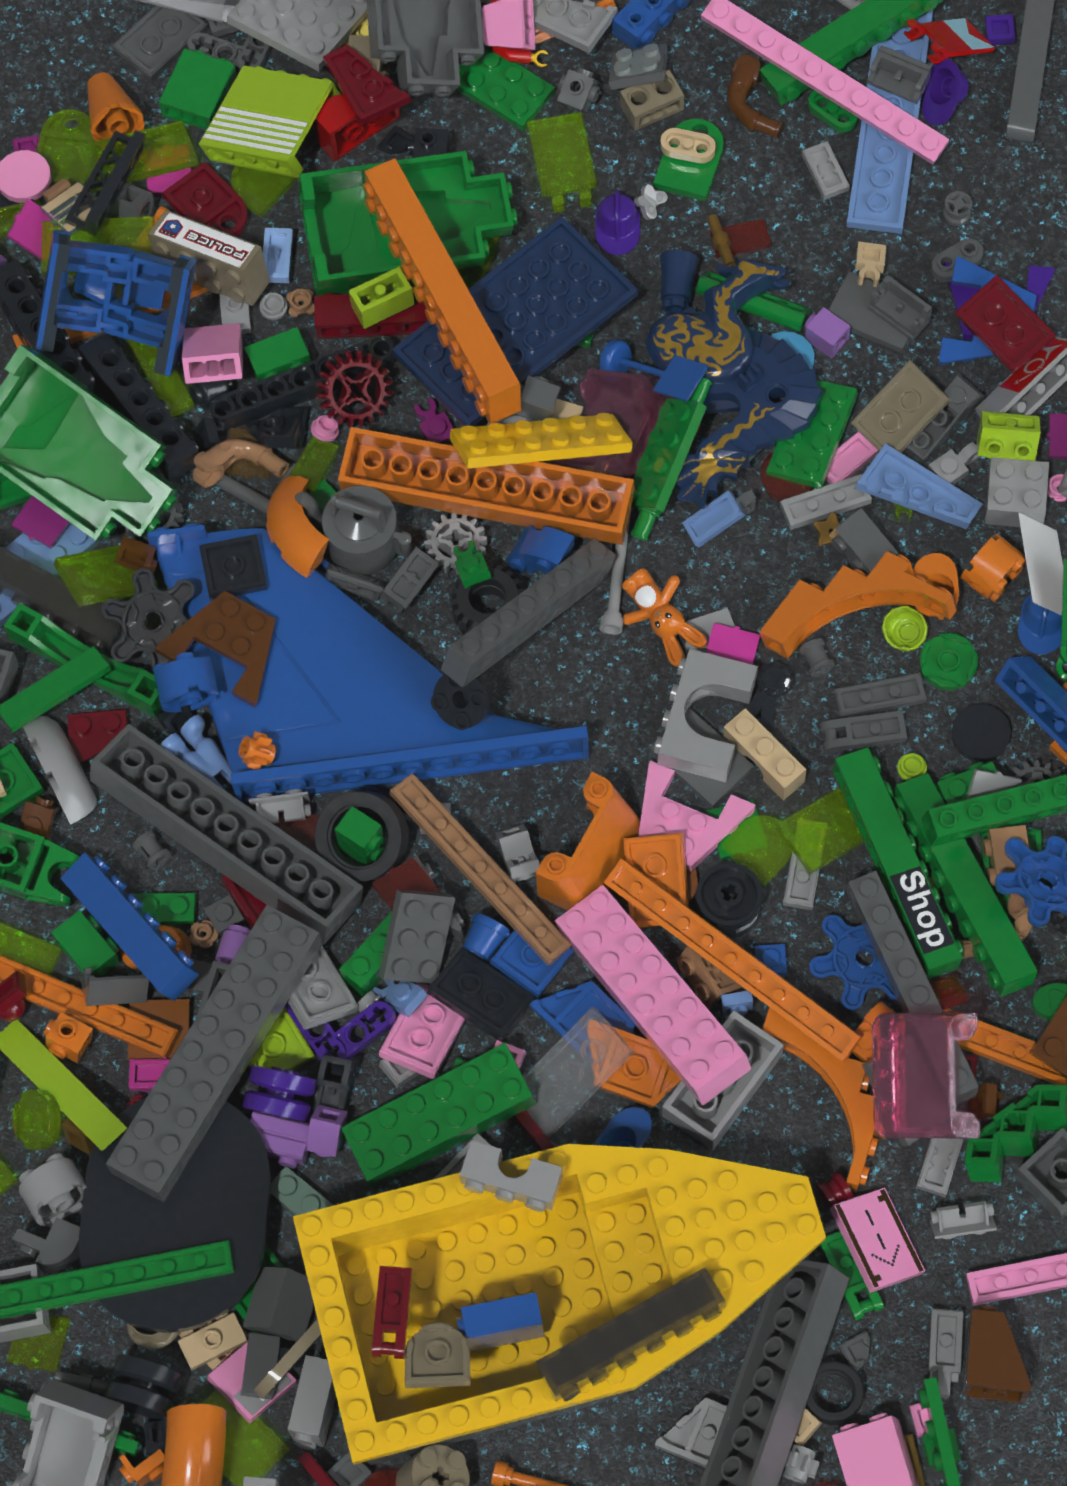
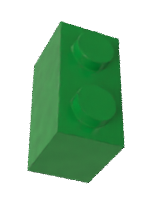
M298 327L245 347L247 360L256 381L311 361Z
M353 806L334 829L339 849L364 866L372 864L373 861L376 862L386 849L384 847L385 840L381 824Z
M79 910L51 933L56 943L82 974H84L85 968H91V975H94L95 978H100L120 963L116 955L119 949L109 937L105 940L98 933L101 928L91 915L86 918Z

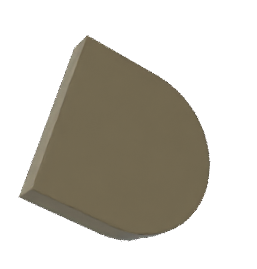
M440 1322L430 1323L423 1326L421 1330L409 1339L405 1349L406 1388L471 1386L469 1344L463 1334L453 1328L452 1325Z

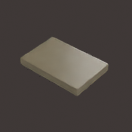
M909 360L851 423L878 451L886 443L902 453L944 409L951 399L913 361Z

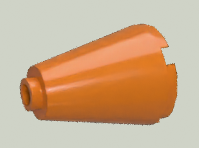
M105 72L93 75L88 80L87 90L90 131L95 142L106 147L115 130L129 137H132L135 130L142 133L145 124L142 111L113 76Z

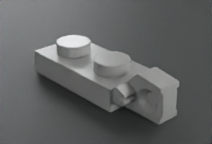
M931 1310L928 1373H930L929 1378H937L941 1399H949L951 1382L958 1383V1377L961 1373L963 1311Z

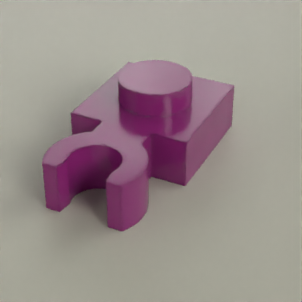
M432 398L428 399L430 407L428 411H422L419 405L416 404L414 406L415 414L418 419L423 421L419 423V429L426 441L441 444L450 443V429L454 428L445 412L436 414V403Z

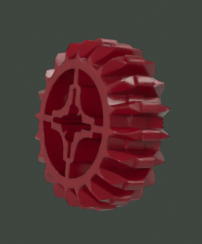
M346 350L344 353L345 360H342L336 354L334 359L337 364L333 365L327 361L325 365L330 371L326 373L320 370L319 375L325 378V382L317 381L316 386L323 388L324 391L316 393V397L318 399H326L320 404V407L323 410L330 408L326 414L329 418H333L338 414L336 417L338 424L341 425L346 418L347 426L353 427L354 420L356 419L358 425L363 427L365 417H367L370 423L375 422L372 415L374 412L379 416L384 414L379 408L381 404L389 407L390 403L383 398L384 396L393 395V391L385 389V386H390L393 384V381L390 378L383 379L389 373V370L387 368L378 370L382 365V361L377 359L372 363L373 355L371 353H367L362 360L363 354L361 350H356L354 358H352L351 352ZM353 366L367 368L363 373L360 372L354 377H349L342 372ZM374 375L376 392L373 399H371L367 394V386L371 382L370 378ZM337 378L342 383V391L338 395L339 399L335 402L332 391L334 381ZM346 379L357 385V382H360L357 387L360 390L359 392L364 395L363 398L353 392L352 395H349L351 389L345 382ZM356 400L366 405V407L356 411L342 409L346 404L349 405Z

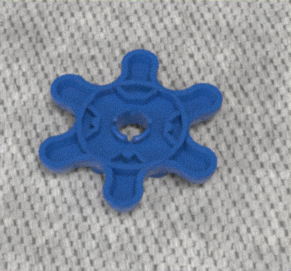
M1051 836L1046 841L1045 849L1035 852L1030 850L1020 839H1008L1004 847L1005 855L1015 864L1016 871L999 873L995 879L996 890L1003 895L1016 894L1023 897L1025 905L1029 908L1027 913L1028 922L1034 927H1041L1048 923L1051 911H1059L1067 916L1066 841L1061 837ZM1045 878V880L1052 883L1053 887L1050 889L1049 886L1044 885L1039 879Z
M828 915L822 922V930L832 939L834 945L828 955L817 956L811 960L809 965L811 974L817 978L833 975L842 979L845 988L841 1001L843 1006L849 1010L859 1009L864 1003L865 993L872 988L882 989L888 997L897 1000L862 924L852 927L847 925L838 915ZM859 953H870L873 957L872 963L868 966L858 963L856 956Z

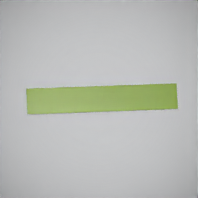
M18 1020L13 1021L0 1032V1050L101 1151L127 1129Z

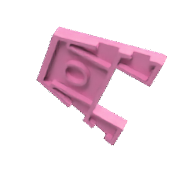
M650 761L638 837L684 833L686 869L692 871L718 847L719 842L728 834L731 835L746 817L749 818L754 813L755 804L731 794L719 818L715 819L664 797L675 777V770Z

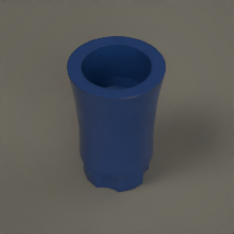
M670 250L660 255L661 310L665 311L666 314L682 312L689 308L695 272L699 262V257L691 252Z

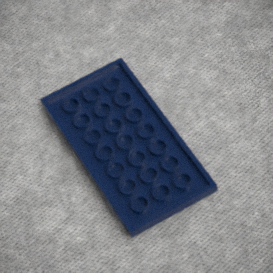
M562 216L468 289L518 381L522 385L525 384L528 375L535 377L638 296V289ZM427 321L392 349V355L463 426H474L486 416L481 417L474 402L476 398L473 392L469 394L466 391L462 382L464 377L462 372L454 369L449 357L451 355L448 347L443 348L438 339V328L435 324L431 326L429 321Z

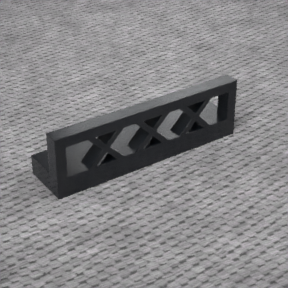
M115 130L69 211L65 223L93 236L97 235L145 150V134L135 130L132 137H129ZM117 142L126 144L127 146L122 155L116 156L114 147ZM115 164L110 176L104 178L101 172L102 168ZM102 186L103 189L97 199L91 201L89 191L92 188ZM90 208L85 222L75 218L78 211Z

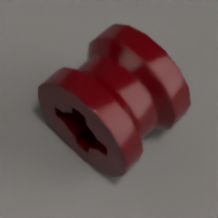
M838 1172L831 1175L829 1181L820 1182L816 1185L820 1197L829 1209L842 1201L853 1199L850 1187Z

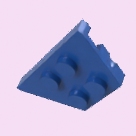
M592 981L569 990L557 992L555 995L540 1000H534L529 1004V1007L591 1067L592 1059L587 1029L589 1019L631 1034L635 1027L634 1022Z

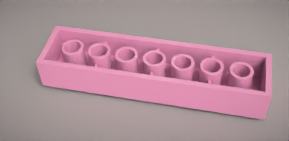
M604 885L600 886L555 920L560 933L572 944V949L702 1106L752 1069L744 1051Z

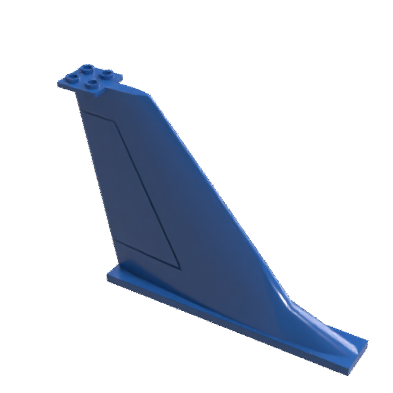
M192 523L186 524L182 528L170 529L161 527L152 532H147L149 545L156 547L153 557L155 560H158L167 590H170L176 582L183 579L189 580L195 587L194 596L183 607V614L187 620L211 602L199 545L257 534L268 590L235 596L276 619L256 707L254 708L232 695V690L246 670L245 668L200 643L191 644L189 652H192L194 657L208 656L212 661L219 695H217L218 699L209 704L208 707L232 772L231 781L236 799L242 803L247 804L249 799L256 798L257 795L262 793H271L273 796L284 795L286 791L299 789L303 792L308 791L309 795L360 789L364 788V785L383 786L398 784L411 773L421 781L589 758L587 726L555 729L495 716L489 711L479 724L465 730H458L445 723L431 705L434 687L444 674L319 572L314 570L308 578H305L290 567L280 556L281 550L277 547L276 543H271L266 529L251 528L207 533L205 525ZM254 731L267 734L268 738L272 739L271 743L276 748L272 763L266 766L261 765V769L257 770L248 768L247 764L242 763L243 758H240L238 753L242 739L246 736L253 737Z

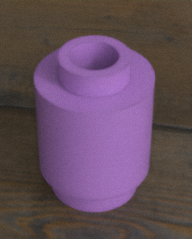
M229 925L228 930L223 932L215 959L218 962L230 965L250 930L240 925Z

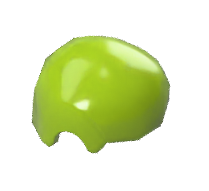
M903 605L892 608L883 620L882 631L889 645L899 651L908 652L918 649L927 637L928 626L924 616L919 611Z

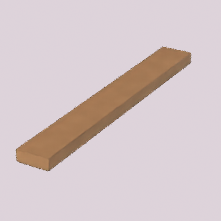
M413 773L390 790V796L547 966L551 965L571 948L572 944Z

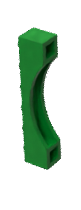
M21 603L17 605L4 625L9 640L59 667L90 648L67 634L45 616ZM101 654L110 665L111 671L91 684L156 719L157 714L162 710L154 675L144 669L117 662Z

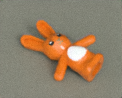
M641 568L622 583V589L631 596L640 608L623 615L624 624L630 625L650 618L651 629L662 638L670 663L675 667H679L680 660L685 658V655L676 636L680 634L696 648H704L707 644V639L702 632L685 622L684 616L679 609L668 604L680 583L679 577L672 575L661 592L649 571Z

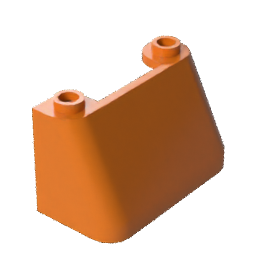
M591 772L583 788L584 798L587 801L586 809L590 810L594 817L572 857L559 852L550 853L545 856L536 871L538 896L567 911L600 886L604 885L609 890L610 887L604 884V881L621 858L625 860L623 838L638 837L640 819L609 780L594 772Z

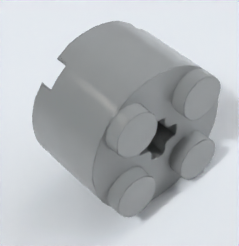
M61 1153L50 1156L45 1164L36 1169H29L20 1175L19 1194L37 1224L45 1226L43 1221L50 1220L53 1224L56 1217L66 1220L82 1208L81 1201L83 1200L84 1189L87 1188L85 1180L74 1162L69 1158H64Z

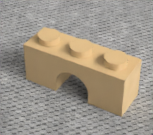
M746 708L723 727V738L728 743L734 744L735 749L745 758L749 757L759 767L763 774V781L783 801L805 783L806 769Z

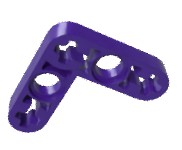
M377 1001L369 1005L338 1031L331 1022L324 1023L323 1034L319 1037H313L310 1028L303 1029L289 1003H286L288 1014L320 1060L322 1054L328 1056L331 1054L328 1046L321 1043L328 1041L332 1047L340 1048L337 1051L338 1058L350 1060L390 1029L396 1021L395 1009L388 1003ZM379 1009L382 1011H387V1013H385L384 1015L386 1019L384 1022L377 1020L373 1024H371V1026L375 1028L374 1031H372L371 1027L364 1022L365 1019H367L370 1022H373L375 1019H377V1011ZM356 1026H362L365 1036L362 1041L354 1043L351 1039V1031Z

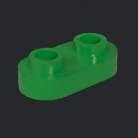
M815 90L811 92L808 107L813 115L839 133L850 132L856 127L858 117ZM823 103V104H825L826 106H825V107H819L818 104ZM845 119L847 122H840L839 120Z

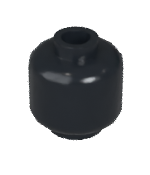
M231 380L192 383L189 385L188 390L195 406H199L203 410H210L211 401L220 395L233 391Z

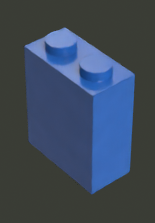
M536 1292L461 1307L462 1317L456 1318L458 1331L467 1339L470 1352L544 1337Z

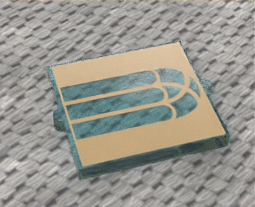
M79 181L40 207L41 211L52 221L53 226H58L62 231L71 232L70 235L80 230L65 223L69 211L84 187ZM89 191L91 201L97 199L95 192ZM90 208L78 211L75 218L85 222Z

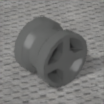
M955 191L947 195L943 210L944 220L952 226L959 227L965 225L971 217L973 203L971 197L963 191Z

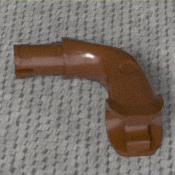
M743 54L735 62L728 84L726 100L729 110L750 132L757 131L778 139L783 122L763 116L760 111L754 110L746 104V99L752 87H757L759 83L760 61L756 57Z

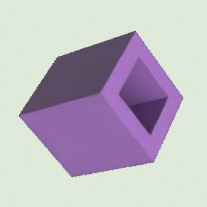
M824 307L817 315L813 313L805 323V338L811 345L831 359L849 340L850 325Z
M318 1105L310 1119L306 1151L315 1152V1154L321 1157H336L343 1145L344 1133L341 1127L346 1125L348 1112Z

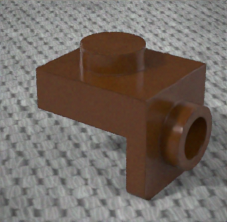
M123 536L114 563L135 571L140 568H147L154 573L158 560L153 559L156 547Z
M37 795V797L27 800L19 829L49 840L55 814L60 812L61 805L54 803L53 798L45 795Z

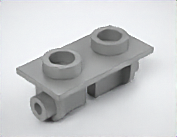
M299 789L286 791L284 795L273 796L271 793H262L257 795L256 798L249 799L251 809L272 824L279 823L278 812H284L285 822L306 820V816H311L309 804L311 802L308 791L303 792Z
M986 1201L964 1204L965 1214L961 1215L959 1214L958 1205L936 1207V1211L930 1212V1225L935 1239H952L961 1235H981L989 1231H996L997 1227L992 1216L994 1215L993 1204L986 1203Z

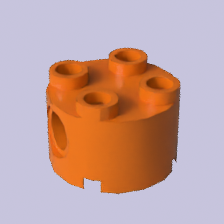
M996 533L970 561L973 567L969 571L965 568L960 578L985 599H991L993 602H996L1004 593V587L1008 583L1007 580L1010 578L1014 581L1022 572L1026 559L1023 553Z

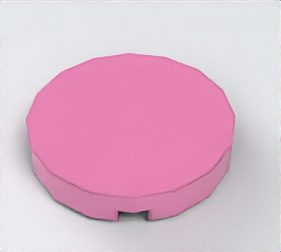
M30 150L15 151L7 155L0 162V192L10 201L25 203L27 199L37 200L43 196V192L49 189L52 182L51 170L46 159L39 153Z

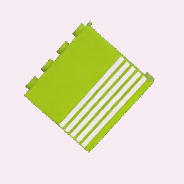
M243 65L199 145L210 161L299 178V174L304 169L295 157V154L326 99L341 94L337 90L336 84L327 78L317 79L305 74L295 75L283 70L273 71L260 66L251 67Z

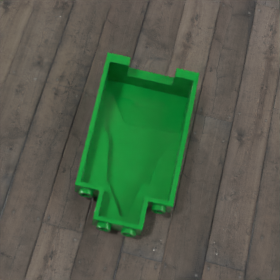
M466 151L397 160L457 270L484 266L485 258L489 256V246L486 238L512 235L514 225H517V213L515 208L510 207L509 199L513 196L510 181L506 182L504 173L473 177L475 176L474 164L472 160H468ZM385 162L299 174L298 197L316 296H322L325 293H334L336 295L349 294L351 288L368 282L402 265L399 257L394 258L388 246L390 241L387 235L382 236L376 224L378 219L375 213L370 214L364 202V199L367 198L362 184L366 183L364 171Z
M20 345L4 368L9 374L0 386V473L95 541H102L103 538L108 539L117 527L114 524L116 520L139 537H146L147 532H152L160 526L161 521L158 519L164 510L168 512L177 501L175 494L178 489L151 470L152 467L157 468L166 455L163 451L167 446L87 390V386L35 348Z

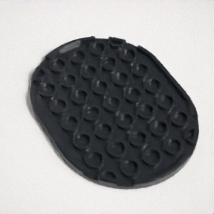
M146 1098L134 1103L116 1116L127 1129ZM225 1102L164 1203L111 1174L106 1162L126 1130L103 1151L96 1145L93 1147L86 1169L85 1185L87 1188L84 1189L79 1231V1257L82 1269L226 1240L230 1242L235 1273L99 1300L108 1311L129 1325L143 1330L162 1333L189 1331L202 1327L205 1323L225 1315L241 1301L242 1296L249 1289L252 1282L254 1283L262 1265L266 1246L271 1187L270 1162L267 1150L255 1126L240 1110L228 1102Z

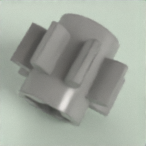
M793 1445L784 1466L783 1476L801 1484H805L808 1477L815 1479L820 1463L814 1460L816 1453L809 1448Z

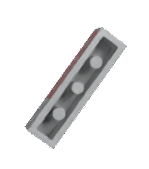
M1055 336L1047 346L1014 375L1011 374L975 408L979 417H981L982 411L1031 415L1067 381V339Z

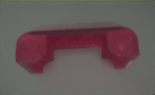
M588 369L584 380L580 384V393L587 403L583 416H592L599 413L614 414L633 442L631 453L549 460L546 463L633 479L637 471L638 461L643 456L648 444V437L652 430H654L658 420L659 410L665 403L659 393L653 391L654 386L645 375Z

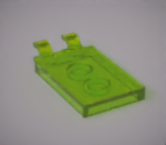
M578 112L527 121L542 197H551L553 212L565 211L563 194L578 191L581 208L592 206L590 189L597 188L582 113Z

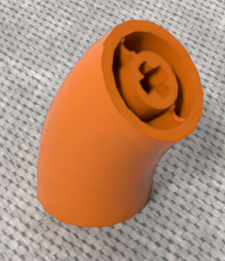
M185 1404L172 1407L167 1411L166 1445L161 1486L222 1485L226 1442V1410L224 1408L210 1404Z

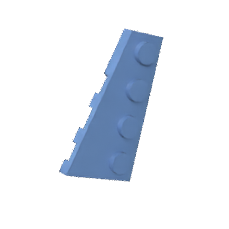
M886 443L854 488L966 530L983 505V503Z

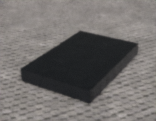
M463 947L427 989V994L501 1042L530 1008L529 1004L536 999L534 994Z

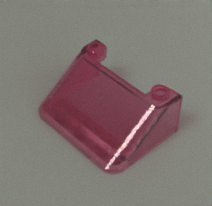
M966 1011L883 1013L875 1018L872 1024L874 1127L878 1134L887 1138H980L978 1119L969 1112H956L955 1040H966L975 1034L977 1030V1013Z

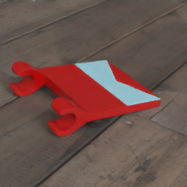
M966 18L926 23L910 19L907 21V25L911 30L904 32V35L909 40H916L926 34L934 42L930 48L935 53L927 56L933 64H939L949 57L993 52L995 48Z

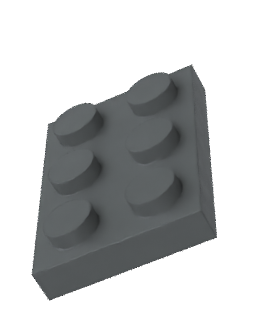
M397 889L378 974L383 980L432 983L437 978L455 902L453 895Z

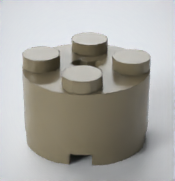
M444 1445L425 1447L406 1460L396 1475V1486H469L470 1483L465 1456L460 1451H454Z

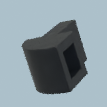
M322 1054L311 1115H313L318 1105L345 1111L348 1093L351 1091L354 1062L352 1060Z

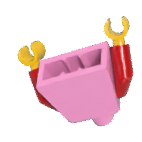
M491 0L490 4L482 7L484 45L491 46L496 55L508 62L522 64L534 62L537 67L548 65L540 64L537 61L539 54L549 55L546 51L540 50L535 54L530 51L535 50L533 0Z

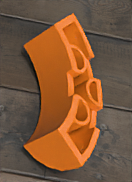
M289 476L279 483L269 500L266 510V528L271 543L275 542L281 550L280 556L299 574L308 578L321 564L329 538L321 534L310 523L302 505L295 500L297 493L306 492L309 480L301 476Z

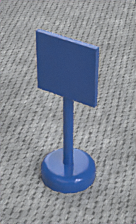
M619 339L608 342L600 357V370L605 377L618 379L625 375L629 367L661 377L653 389L654 392L688 402L709 368L706 364L674 355L665 371L632 361V351L629 345Z

